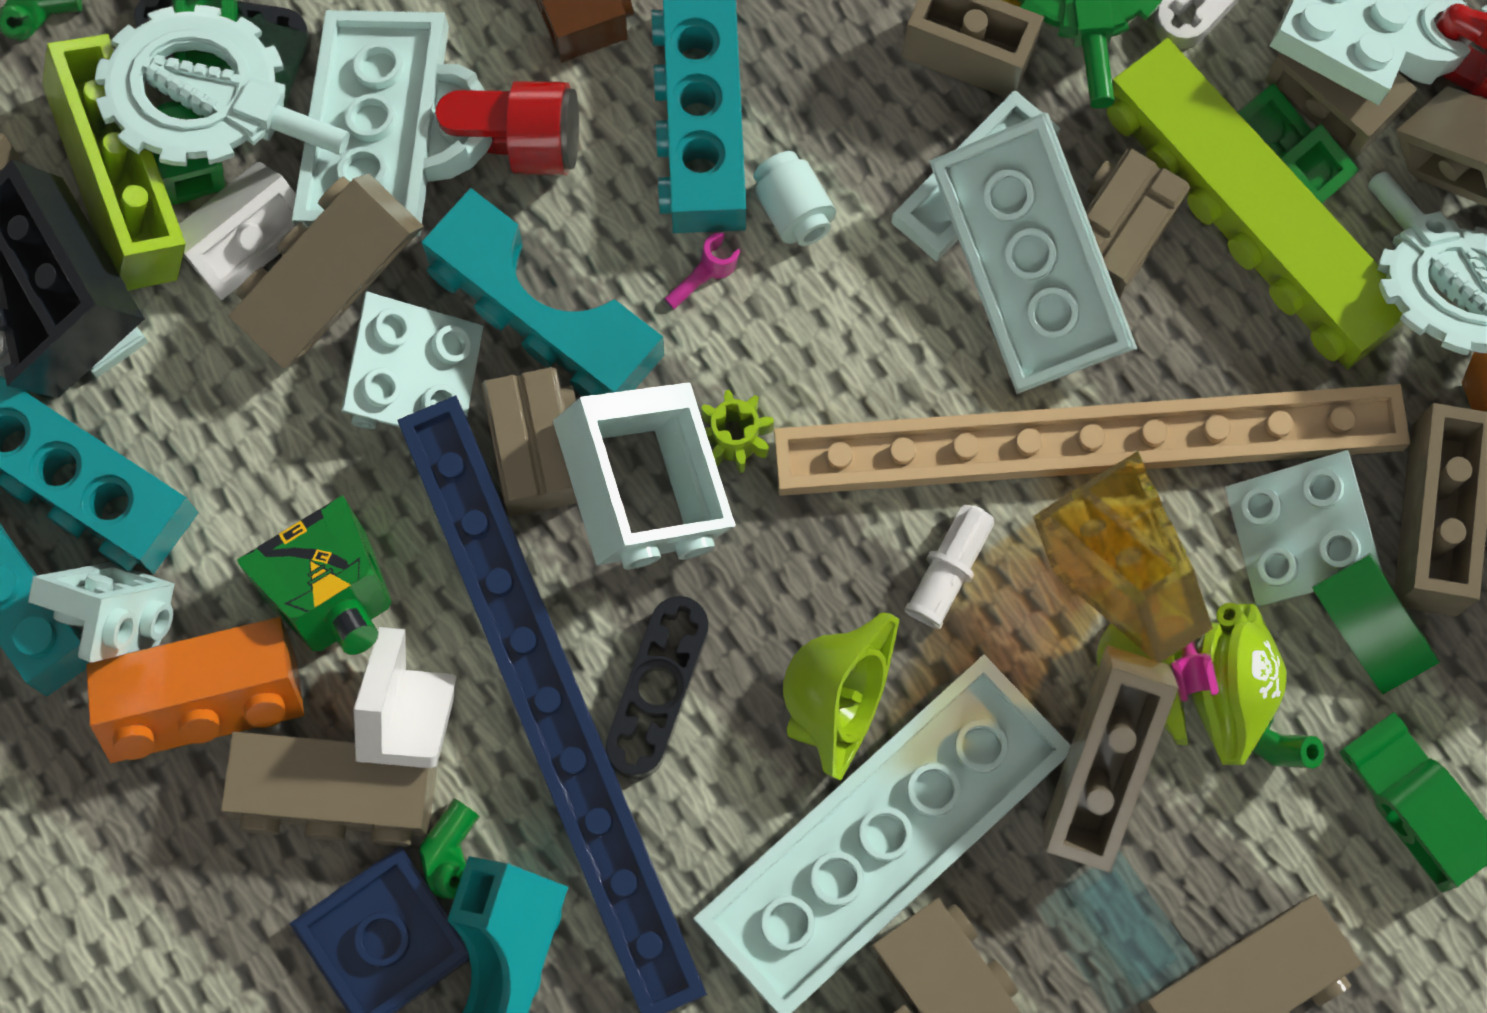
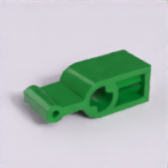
M1394 712L1339 751L1344 762L1355 771L1375 797L1374 801L1377 810L1441 893L1459 887L1487 866L1486 818L1447 769L1437 761L1428 758L1408 732L1405 723Z

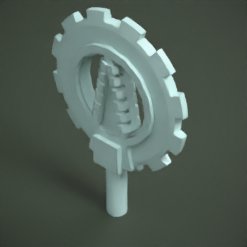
M195 5L194 12L174 13L172 6L148 13L150 21L136 29L128 24L111 40L112 46L116 49L110 60L101 58L99 60L95 83L96 85L105 86L106 96L97 98L96 101L105 124L116 122L122 130L117 135L118 140L137 154L144 148L160 154V163L186 166L187 159L206 157L209 164L222 162L235 157L233 149L245 141H249L252 145H255L261 139L270 141L275 131L340 156L347 148L350 138L349 132L284 107L285 84L277 83L275 80V73L284 69L275 46L265 48L258 39L262 35L261 29L243 17L237 22L222 17L221 8ZM198 50L213 53L226 61L232 70L224 69L221 71L219 67L210 66L208 69L204 64L197 63L194 66L193 62L183 60L179 63V59L169 57L166 60L165 57L175 52ZM146 81L148 85L158 88L166 96L170 95V98L174 101H181V105L184 107L192 108L193 112L197 115H204V118L184 120L169 117L162 113L146 97L144 87Z
M1388 172L1376 174L1370 180L1368 188L1404 230L1393 239L1392 243L1396 246L1395 251L1384 248L1378 263L1377 270L1386 274V279H1381L1379 283L1384 300L1387 304H1396L1403 313L1400 320L1418 335L1427 333L1435 339L1442 341L1441 347L1468 356L1470 351L1487 353V229L1477 226L1474 230L1459 228L1454 219L1447 220L1440 211L1424 215ZM1430 283H1432L1435 286L1437 285L1436 288L1439 289L1443 294H1447V297L1452 302H1457L1458 307L1449 304L1445 299H1443L1438 293L1434 291Z

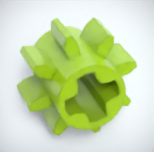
M725 390L724 402L719 404L716 409L710 405H702L701 417L707 424L711 425V427L705 428L709 444L713 446L712 454L716 466L720 465L723 459L735 461L736 468L740 473H743L745 471L746 458L753 453L758 457L767 458L769 446L758 436L767 435L774 430V419L772 417H758V396L754 395L746 402L734 399L731 391ZM737 421L740 430L744 431V438L732 440L730 432L726 431V423Z

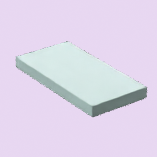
M1044 112L929 161L1016 394L1137 349L1048 113Z

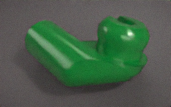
M7 0L0 10V31L4 36L12 40L22 41L28 39L35 34L51 14L81 12L82 0Z
M1274 716L1252 751L1276 767L1314 769L1322 763L1324 758V747L1318 737L1284 735L1270 730Z
M455 798L452 799L428 832L419 848L426 884L436 896L455 899L466 865L461 843L480 818L477 813Z

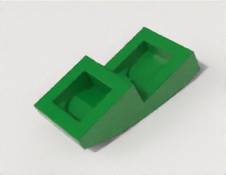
M1274 83L1264 88L1237 111L1321 203L1359 172V169L1324 126L1320 124L1311 129Z
M1371 553L1313 585L1312 589L1382 694L1389 692L1440 663L1439 658L1406 606H1403Z

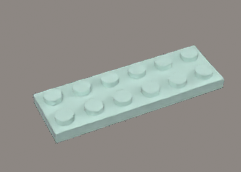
M984 654L695 916L694 922L775 1013H793L1066 759L1071 745Z

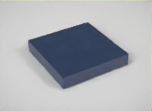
M401 846L289 923L348 1013H397L470 961L463 939L447 921L449 915Z

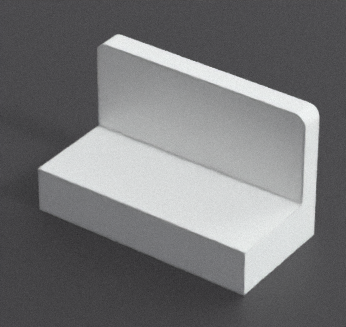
M261 162L252 165L179 224L186 243L183 256L210 290L221 300L238 288L254 271L264 267L280 254L276 247L295 227L292 222L296 193L282 175Z
M379 627L378 639L373 645L354 707L356 762L434 768L439 760L456 692L457 678L454 674L406 670L405 629Z

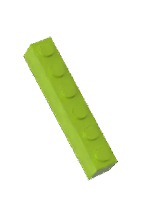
M1166 38L1113 78L1115 103L1106 109L1112 125L1124 136L1133 134L1147 150V158L1155 162L1158 168H1165L1188 182L1191 188L1187 194V203L1192 213L1206 225L1214 223L1229 240L1228 249L1239 265L1247 270L1256 269L1270 285L1269 294L1276 306L1287 315L1292 316L1296 313L1312 331L1310 334L1311 341L1323 357L1333 362L1338 360L1349 370L1404 325L1400 320L1403 313L1396 304H1387L1381 294L1379 283L1381 279H1386V274L1377 270L1378 264L1169 38Z

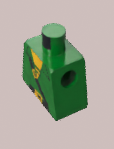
M343 495L237 559L239 566L263 600L279 617L281 616V619L311 651H322L333 643L338 642L344 653L357 655L367 651L377 641L379 634L372 619L388 610L392 600L370 540Z

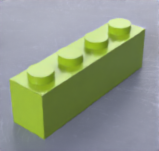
M109 34L47 43L42 86L97 238L128 290L177 281L186 243L153 153L144 148L137 154L122 144L117 137L122 130L116 122L105 124L97 105L96 99L104 97L106 94L105 86L96 85L95 83L96 69L100 58L110 60L114 52Z

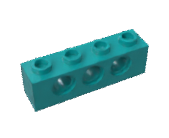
M663 0V9H651L653 46H665V64L653 65L655 102L667 101L668 120H656L657 158L669 157L670 177H658L659 214H672L673 234L746 231V190L736 0ZM692 48L703 49L709 53L706 57L697 60L689 59L682 55L685 51ZM694 103H702L712 108L709 113L701 116H694L684 111L687 106ZM695 159H706L711 161L715 167L710 171L697 173L689 170L686 165Z
M0 376V487L26 505L35 496L52 507L46 517L75 538L79 539L82 533L87 530L102 540L103 544L98 549V552L119 567L131 572L135 565L138 564L154 575L199 514L187 497L22 389L7 386L6 379ZM16 431H25L24 440L18 448L10 452H2L3 442L10 434ZM66 464L77 465L75 475L69 482L60 486H52L53 475L60 467ZM117 497H128L127 508L121 516L112 520L102 519L103 510L108 502Z

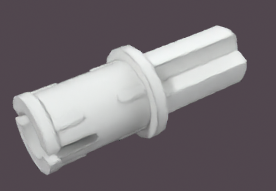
M963 505L960 508L938 551H930L926 558L930 565L910 603H907L904 609L909 616L934 629H941L943 620L963 582H971L975 575L971 567L994 526V518L989 513L974 505Z

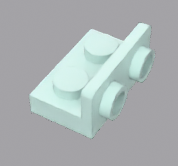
M107 562L33 576L28 602L54 610L53 618L59 622L84 626L78 657L92 663L159 646L161 639L167 634L172 623L173 608L170 604L175 584L135 570L128 572L114 563Z

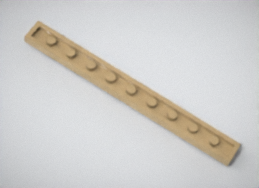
M1401 384L774 428L779 496L1329 456L1348 450L1350 455L1404 451L1410 445Z

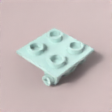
M366 291L364 293L341 412L353 415L351 424L359 428L375 429L377 422L400 427L398 419L456 395L467 417L484 325Z
M1348 450L1225 486L1257 607L1314 592L1312 589L1313 585L1369 553L1372 554L1382 570Z

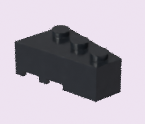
M11 160L0 170V331L5 332L11 364L3 367L6 383L9 387L59 398L144 321L145 318L64 179Z

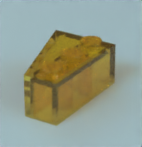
M1138 451L1032 516L1049 563L1056 576L1157 664L1213 629L1193 566L1171 520L1167 517L1159 494L1151 483Z

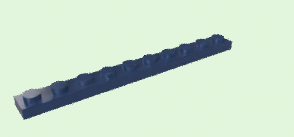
M455 395L398 419L400 429L640 1013H668L707 996L708 994L458 397Z

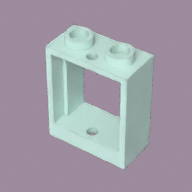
M690 383L580 397L553 420L596 566L622 561L625 570L636 569L661 559V554L675 551L680 560L698 557L714 550L715 544L713 540L735 526ZM655 431L684 525L631 534L602 438Z

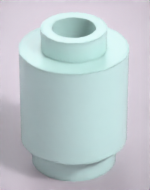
M785 151L773 155L758 166L753 175L757 184L755 194L783 242L788 244L798 242L801 246H808L825 237L831 230L830 223L836 215V209L806 160L799 159L795 152Z

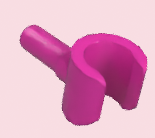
M716 232L705 240L700 264L664 298L673 309H676L711 277L716 279L725 278L735 270L740 249L733 252L732 256L727 259H718L711 253L722 245L724 233Z
M1189 632L1181 633L1178 637V643L1182 657L1171 664L1178 686L1179 699L1181 701H1188V695L1206 690L1211 691V695H1216L1219 692V687L1211 656L1209 654H1198L1193 634Z

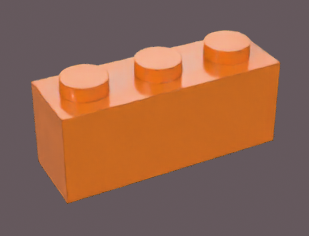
M281 616L86 664L90 727L110 764L123 760L141 759L152 753L192 743H206L217 737L232 734V732H241L257 727H271L282 721L305 716L296 654Z

